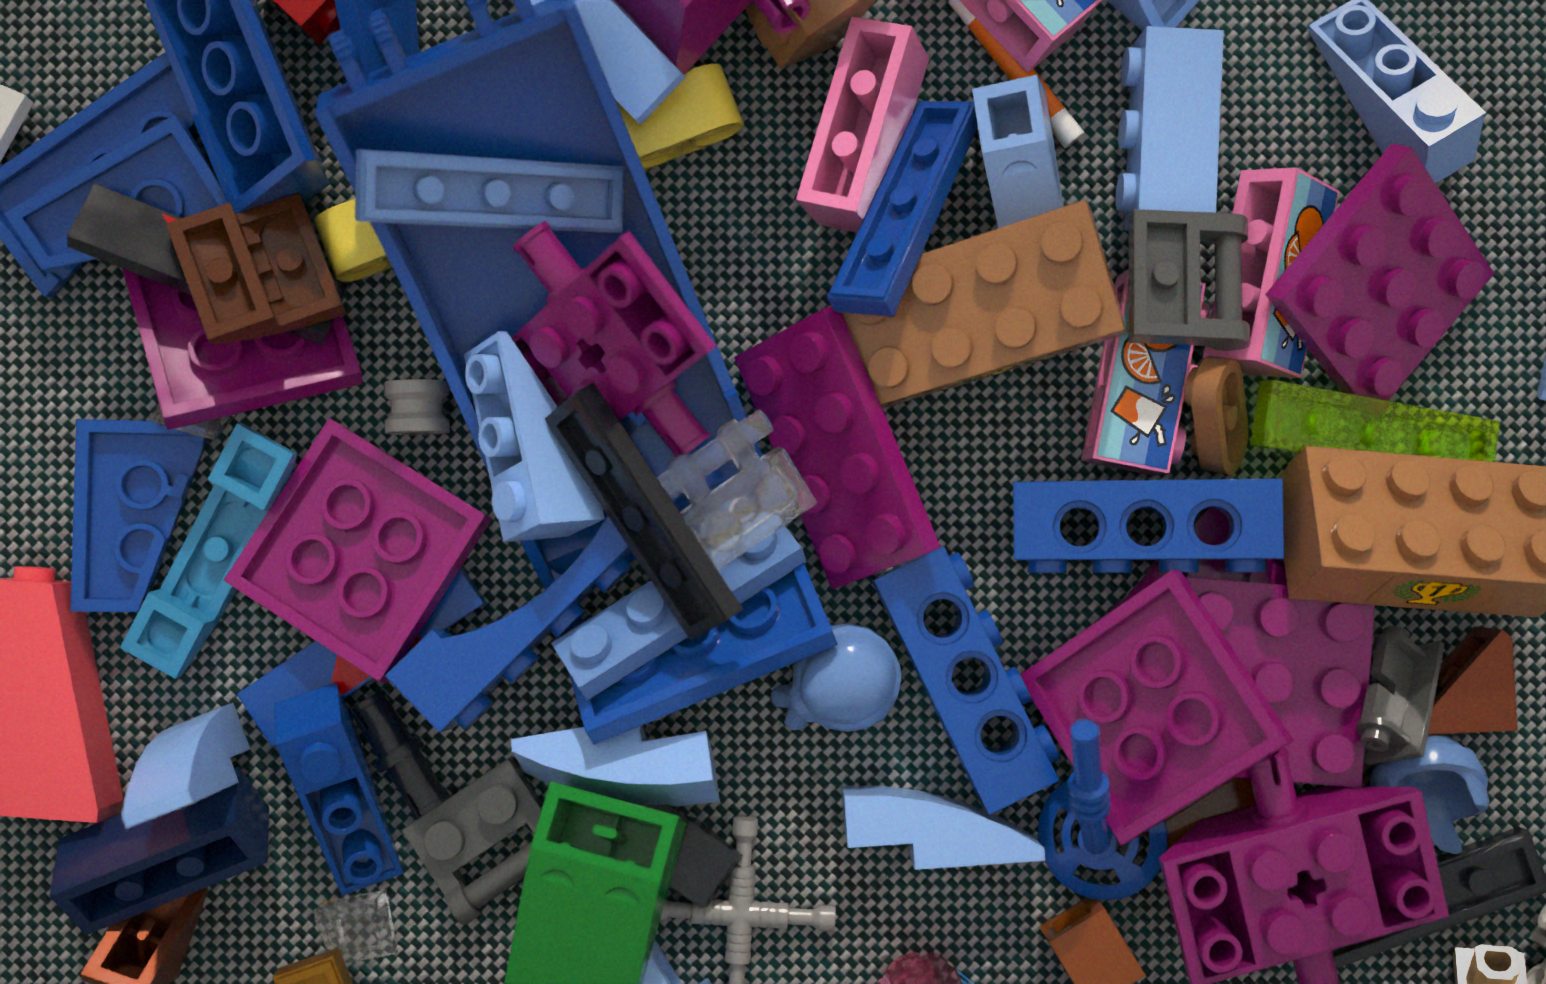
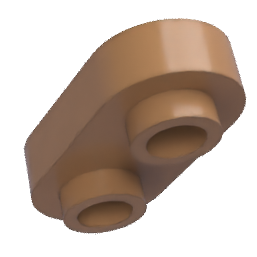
M1207 356L1200 363L1199 367L1192 368L1185 384V401L1188 405L1192 406L1194 421L1191 448L1193 454L1198 456L1199 464L1203 470L1232 475L1240 467L1248 443L1249 429L1243 371L1240 362L1236 359Z

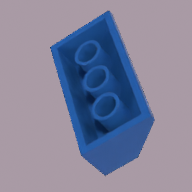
M144 0L227 203L230 202L235 212L240 213L298 192L305 204L329 186L330 182L323 168L322 161L311 139L297 100L292 93L255 0Z

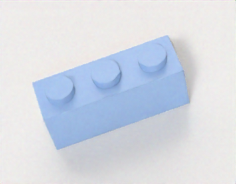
M1146 26L1132 47H1126L1121 66L1122 86H1130L1129 110H1123L1121 114L1118 143L1120 149H1127V171L1119 175L1115 201L1116 210L1118 212H1125V231H1129V218L1134 209L1216 213L1224 30Z

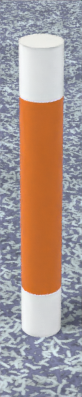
M949 0L948 3L1009 80L1033 75L1039 77L1046 89L1052 134L1064 149L1078 140L1085 132L1033 68L1027 73L960 0Z

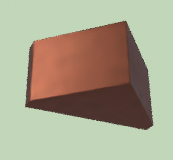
M1474 626L1441 663L1428 735L1518 731L1513 640L1503 629Z
M208 887L111 925L81 972V980L90 984H169L179 975L208 893Z

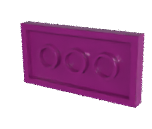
M833 307L824 308L734 357L832 590L920 557L941 547L842 312H835Z

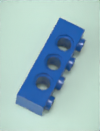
M1283 478L1013 482L1014 560H1028V573H1067V560H1093V573H1132V560H1159V572L1168 573L1171 570L1199 572V560H1225L1226 572H1266V559H1284ZM1211 508L1218 510L1228 521V535L1222 543L1216 546L1203 543L1195 534L1194 520L1202 509ZM1139 509H1148L1160 517L1163 524V532L1161 538L1154 545L1142 546L1135 543L1129 537L1126 523L1132 512ZM1084 510L1094 516L1098 524V533L1092 543L1086 546H1074L1062 537L1060 523L1062 518L1070 511Z
M941 546L925 555L901 563L871 578L870 580L985 811L991 815L1058 782L1059 779L1051 763L1060 759L1058 750L1043 724L1033 728L1023 708V705L1032 701L1031 696L1015 667L1005 671L994 649L1003 644L1002 637L987 609L979 613L976 612L966 590L974 587L975 584L959 552L948 556L945 547ZM947 599L956 610L955 625L945 634H931L926 629L923 621L925 609L935 600ZM965 658H978L984 667L982 683L972 691L964 692L957 690L952 681L954 667ZM995 716L1008 717L1012 724V735L1009 741L999 748L985 747L981 740L983 725Z

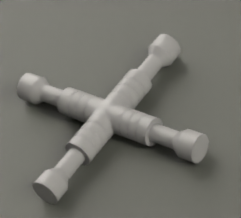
M733 817L732 834L736 839V850L743 856L730 874L728 900L712 899L707 908H702L694 902H674L666 899L660 919L661 922L667 918L692 919V924L727 926L725 962L730 963L728 984H744L745 964H749L751 959L752 927L787 929L788 924L813 926L818 931L834 932L835 906L819 905L814 909L788 908L789 903L754 901L756 866L751 864L752 842L758 833V818Z

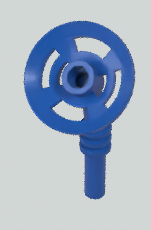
M1080 720L1071 727L1074 772L1046 800L1039 818L1038 839L1044 847L1045 862L1048 868L1064 886L1079 895L1091 899H1122L1137 893L1147 886L1160 870L1159 857L1167 851L1168 846L1166 821H1163L1149 830V850L1142 866L1133 861L1139 850L1140 836L1129 842L1125 855L1117 850L1120 843L1106 822V817L1111 810L1109 779L1101 770L1099 727L1093 721ZM1062 807L1068 814L1063 822L1061 831L1064 851L1058 853L1054 842V824L1056 816ZM1077 820L1080 825L1078 833L1079 846L1074 847L1072 828ZM1081 863L1095 870L1114 868L1121 882L1096 884L1086 881L1074 873Z

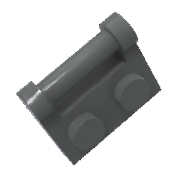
M1133 210L1129 218V343L1209 346L1212 349L1222 351L1240 350L1250 345V324L1243 321L1241 243L1248 240V218L1246 216L1235 213ZM1200 240L1208 241L1210 244L1215 245L1216 319L1201 318Z
M510 756L452 795L445 802L401 830L444 894L449 910L460 924L467 925L482 914L481 907L524 879L531 843L469 885L458 869L526 823L535 833L543 802L514 758Z

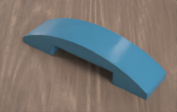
M243 423L235 425L207 479L214 483L212 490L160 589L148 592L120 646L122 650L174 679L181 677L233 599L237 589L223 580L290 479L297 453Z

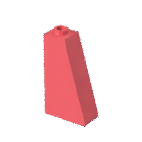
M14 566L13 578H0V816L98 823L122 813L124 798L86 612H70L71 581L55 580V568Z

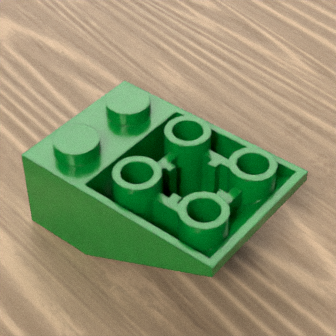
M550 781L529 851L504 984H642L687 822L677 815Z

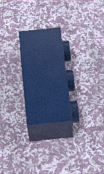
M236 767L234 770L239 781L238 783L192 804L129 828L125 827L123 818L119 814L59 838L49 897L85 935H89L268 863L269 806L240 768Z

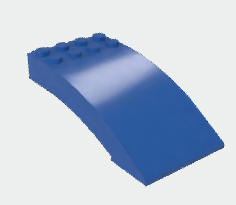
M465 0L477 29L407 58L384 12L368 19L371 25L370 32L378 49L382 51L388 66L369 74L366 73L360 61V55L351 37L347 36L344 29L328 35L330 45L348 82L318 94L315 116L354 192L356 185V149L626 167L622 233L552 230V232L579 267L584 269L595 261L619 237L629 231L716 345L714 349L675 378L678 385L673 389L702 427L711 434L707 440L725 459L717 468L724 476L699 502L696 503L689 496L677 509L695 535L780 499L754 432L574 0H544L532 5L531 0H513L517 12L493 21L487 9V0ZM370 222L435 354L488 471L485 455L479 445V425L472 392L469 390L465 379L466 364L464 354L498 331L507 332L512 338L548 304L545 299L549 292L522 257L512 249V246L531 229ZM631 412L619 422L630 436L646 418L642 413L635 416ZM603 509L604 517H605V519H606L607 513H606L605 510ZM604 520L568 537L520 541L545 590L582 554L595 537ZM631 553L625 560L630 562L635 560L636 557Z

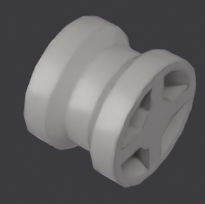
M403 379L384 382V396L391 401V415L385 420V434L438 435L450 433V420L443 414V400L449 395L447 381Z

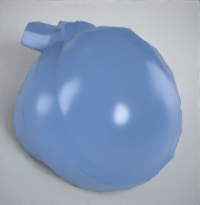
M848 623L832 625L831 628L838 645L793 663V683L779 685L771 692V699L776 707L788 709L787 717L784 721L787 728L800 730L805 727L807 722H816L829 729L851 732L867 729L884 720L897 699L902 677L898 658L887 640L868 627Z
M1443 734L1428 735L1424 757L1375 764L1369 777L1370 787H1416L1421 790L1433 845H1436L1441 851L1452 854L1462 852V843L1453 826V820L1483 813L1487 810L1490 803L1487 793L1488 777L1476 754L1472 750L1463 747L1453 738Z

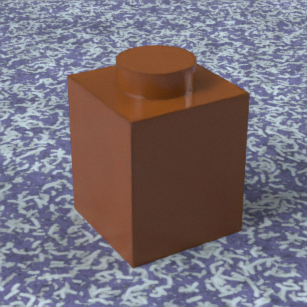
M1086 897L1039 926L1073 984H1134L1146 976L1106 909L1096 899Z

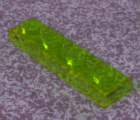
M1266 380L1259 381L1250 446L1297 454L1305 446L1494 462L1500 421L1282 381Z

